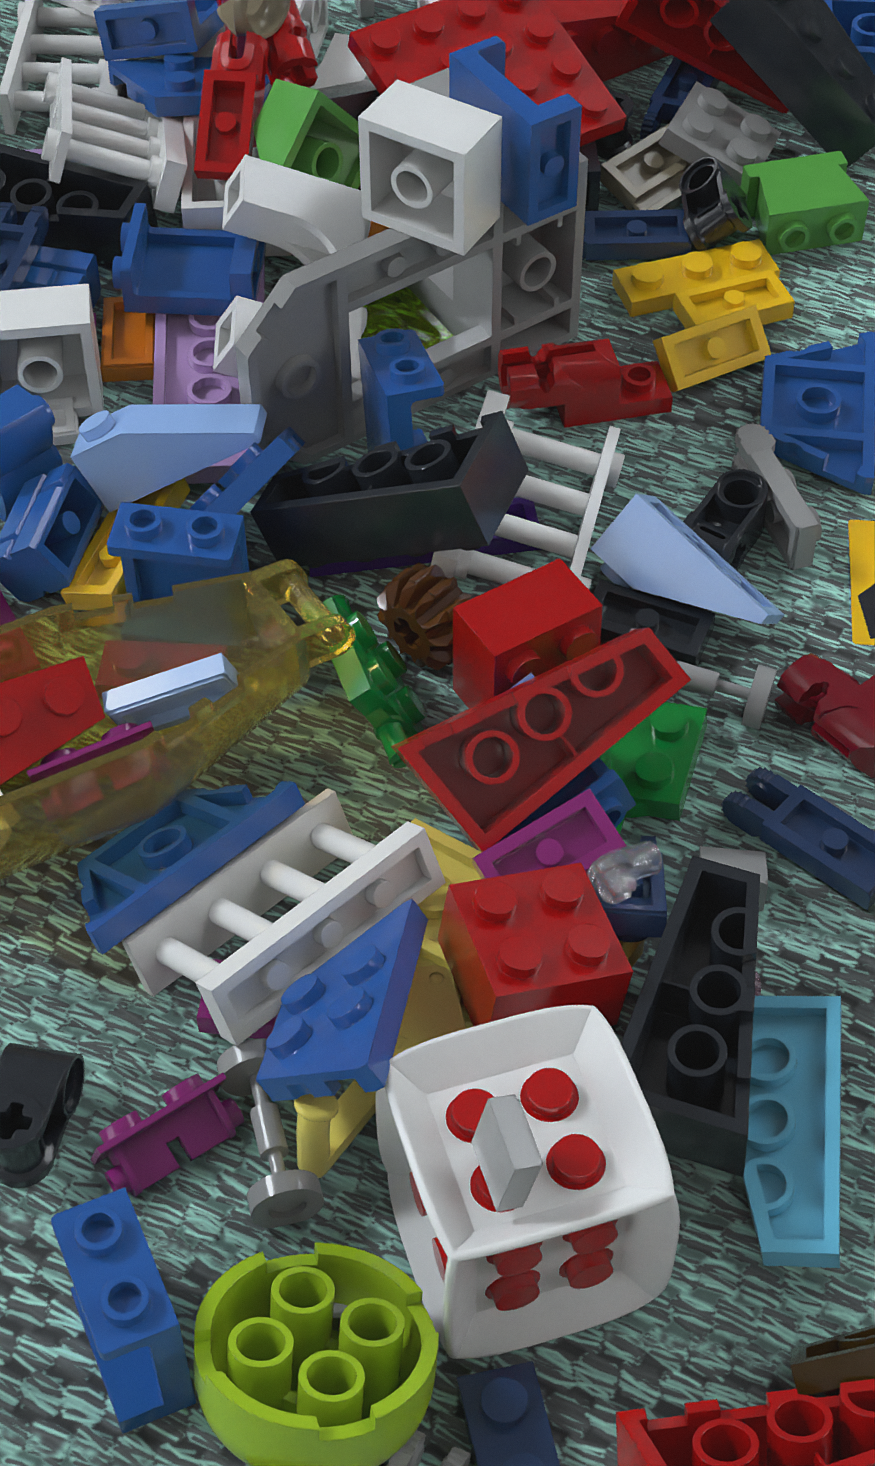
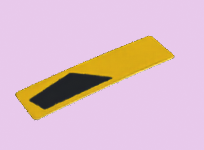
M849 520L852 642L860 645H875V521Z

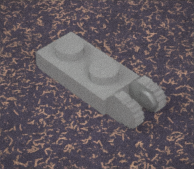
M753 422L752 424L740 425L735 435L736 448H739V452L733 456L731 469H746L754 471L763 477L768 486L764 527L789 569L795 570L811 566L816 541L820 540L822 534L821 522L814 507L807 506L797 490L792 472L788 468L784 469L774 454L776 440L772 434H769V430H766L765 426L754 424Z

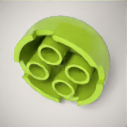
M315 1242L314 1254L289 1255L266 1261L262 1251L237 1263L226 1271L206 1293L200 1304L195 1321L194 1384L202 1413L211 1430L232 1454L249 1466L381 1465L397 1453L413 1436L425 1416L432 1397L436 1375L439 1332H435L433 1322L422 1304L423 1291L406 1273L385 1259L361 1249L339 1244ZM334 1303L348 1305L341 1314L340 1331L332 1330Z

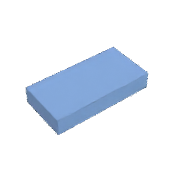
M222 653L102 692L104 712L117 725L125 723L141 725L151 721L155 732L249 700L246 680Z

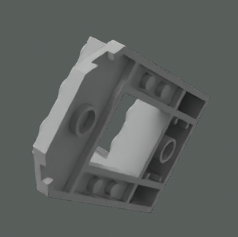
M449 68L410 84L449 97ZM579 152L577 206L527 226L506 205L500 202V218L464 256L389 228L282 275L235 344L240 403L261 404L267 412L261 442L258 445L264 450L278 435L290 426L306 442L291 459L307 465L366 436L361 379L352 383L349 312L398 290L449 337L425 349L444 382V395L415 401L411 405L412 414L498 374V354L500 350L528 346L530 355L534 356L542 348L541 344L552 342L559 345L578 336L588 158Z

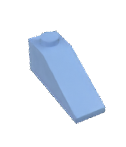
M261 404L128 405L111 414L109 411L103 410L93 414L81 424L70 458L108 511L112 512L119 508L121 502L131 503L237 454L249 448L254 442L260 443L267 412Z
M636 493L591 547V550L604 561L600 566L601 571L614 584L627 588L631 586L639 591L758 624H777L785 615L655 496Z

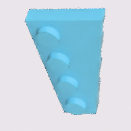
M755 996L748 1141L744 1177L742 1179L764 1266L840 1268L841 996Z

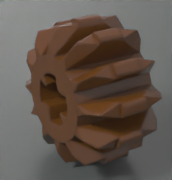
M418 562L413 567L405 568L385 586L384 591L376 597L378 607L380 608L377 617L387 627V638L395 641L399 646L401 655H410L415 665L420 668L427 665L438 671L445 665L453 663V607L470 600L471 595L463 593L458 587L457 578H447L442 568L434 564L428 567Z

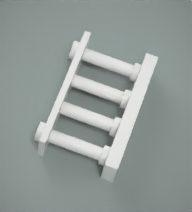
M43 0L19 2L18 27L0 85V115L3 119L5 134H15L21 111L50 112V104L42 102L44 91H27L29 82L46 83L48 72L58 74L60 63L35 62L37 54L104 56L99 36L43 34L44 28H97L95 17L73 8L44 7ZM120 0V3L135 2V0ZM140 58L121 59V60H140ZM99 59L98 64L72 63V83L99 84V88L93 87L92 89L131 99L127 96L126 83L116 86L110 83L108 61H105V59Z
M62 57L58 74L48 72L42 102L50 104V127L47 129L41 159L49 161V181L60 184L64 164L68 160L148 182L149 188L152 189L153 208L174 214L188 166L182 116L156 117L145 109L144 104L136 103L134 100L73 84L72 60Z
M488 389L475 429L482 428L480 423L481 416L501 410L505 415L510 396ZM507 420L522 455L593 475L594 477L589 493H585L526 475L515 495L516 497L583 516L578 535L509 514H505L494 535L571 558L569 563L570 570L589 589L592 579L581 576L605 485L612 488L616 487L625 458L624 454L615 452L621 429L609 426L600 454L513 428L514 422ZM462 549L434 552L431 566L436 564L442 568L447 578L456 576L466 579L467 574L500 584H505L535 570V568L478 551H464Z
M327 788L121 942L148 994L154 997L182 975L196 983L220 1036L238 1046L279 1013L282 1004L281 997L292 983L307 974H311L402 903L413 899L418 905L446 882L425 828L407 821L377 845L353 835L336 792ZM337 858L351 863V865L326 884L313 878L314 875ZM286 896L300 902L274 923L261 917L262 914ZM235 935L248 941V943L221 963L207 957Z

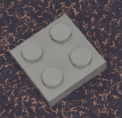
M696 81L658 144L690 164L703 157H715L741 187L743 165L765 162L781 132L773 128L762 116L748 113L730 102L719 90L707 88Z

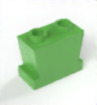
M841 151L743 165L741 188L746 194L747 209L750 217H755L760 240L770 255L862 241L869 199L846 174L848 162Z

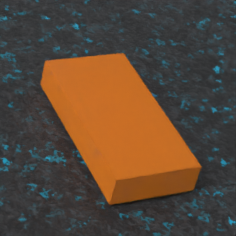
M123 297L104 298L100 366L102 381L153 380L156 313L125 312Z

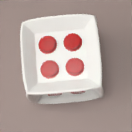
M565 1005L514 1015L425 1041L404 1050L389 1060L390 1068L385 1087L375 1092L379 1152L388 1175L393 1213L415 1282L423 1291V1305L433 1322L435 1332H439V1341L449 1357L453 1359H473L500 1355L577 1333L627 1315L651 1302L665 1290L674 1266L680 1228L679 1205L674 1192L671 1168L656 1123L631 1064L609 1022L595 1006ZM515 1094L516 1098L521 1102L543 1165L524 1206L496 1212L471 1141L488 1098Z

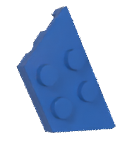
M190 53L165 55L164 59L108 61L109 79L113 86L126 83L127 96L136 103L144 104L145 109L156 117L200 115L204 69L211 70L212 57H194ZM265 74L264 103L272 88L267 74Z
M875 332L860 333L856 345L833 350L830 342L827 341L810 345L802 351L789 350L765 356L759 424L765 426V429L769 430V434H772L776 440L774 454L783 460L864 495H871L875 470Z
M290 426L278 435L264 450L254 442L219 479L218 483L225 490L222 491L214 483L189 509L237 514L306 442Z
M281 781L266 797L254 798L247 784L224 786L215 790H208L206 788L179 790L78 862V875L83 885L81 890L82 904L90 917V922L86 923L85 927L97 952L102 955L303 807L305 802L296 783Z
M413 899L402 903L311 974H307L292 983L281 997L282 1004L273 1031L266 1041L267 1048L256 1077L258 1084L273 1102L295 1100L307 1094H312L314 1097L335 1096L342 1086L338 1080L355 1079L365 1093L375 1092L385 1087L390 1068L389 1060L394 1054L428 918Z

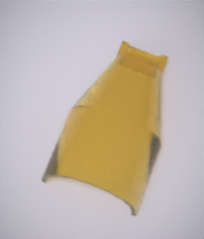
M285 559L251 572L172 585L173 596L134 602L132 592L112 596L113 606L74 613L72 603L51 606L0 626V682L84 656L103 711L102 692L222 653L239 672L236 675L238 681L236 688L214 703L204 697L188 708L190 719L184 723L154 731L142 740L37 782H31L26 770L1 786L0 790L4 795L0 796V880L155 816L305 686L310 677V668L345 654L352 647L355 641L354 629L344 617L339 614H332L308 586L307 574L294 560ZM289 602L306 624L297 627L280 605ZM104 712L105 718L61 749L75 748L79 750L99 742L104 733L118 725ZM40 762L32 766L28 770L40 766Z

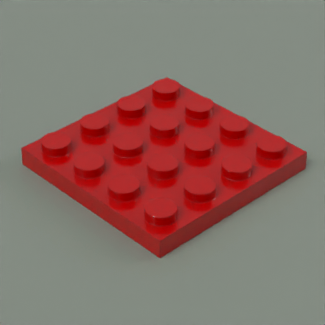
M439 0L352 31L349 34L348 48L380 95L397 79L410 84L449 68V53L493 36H498L506 44L505 77L533 102L539 105L568 93L582 105L580 146L623 130L627 118L544 0Z

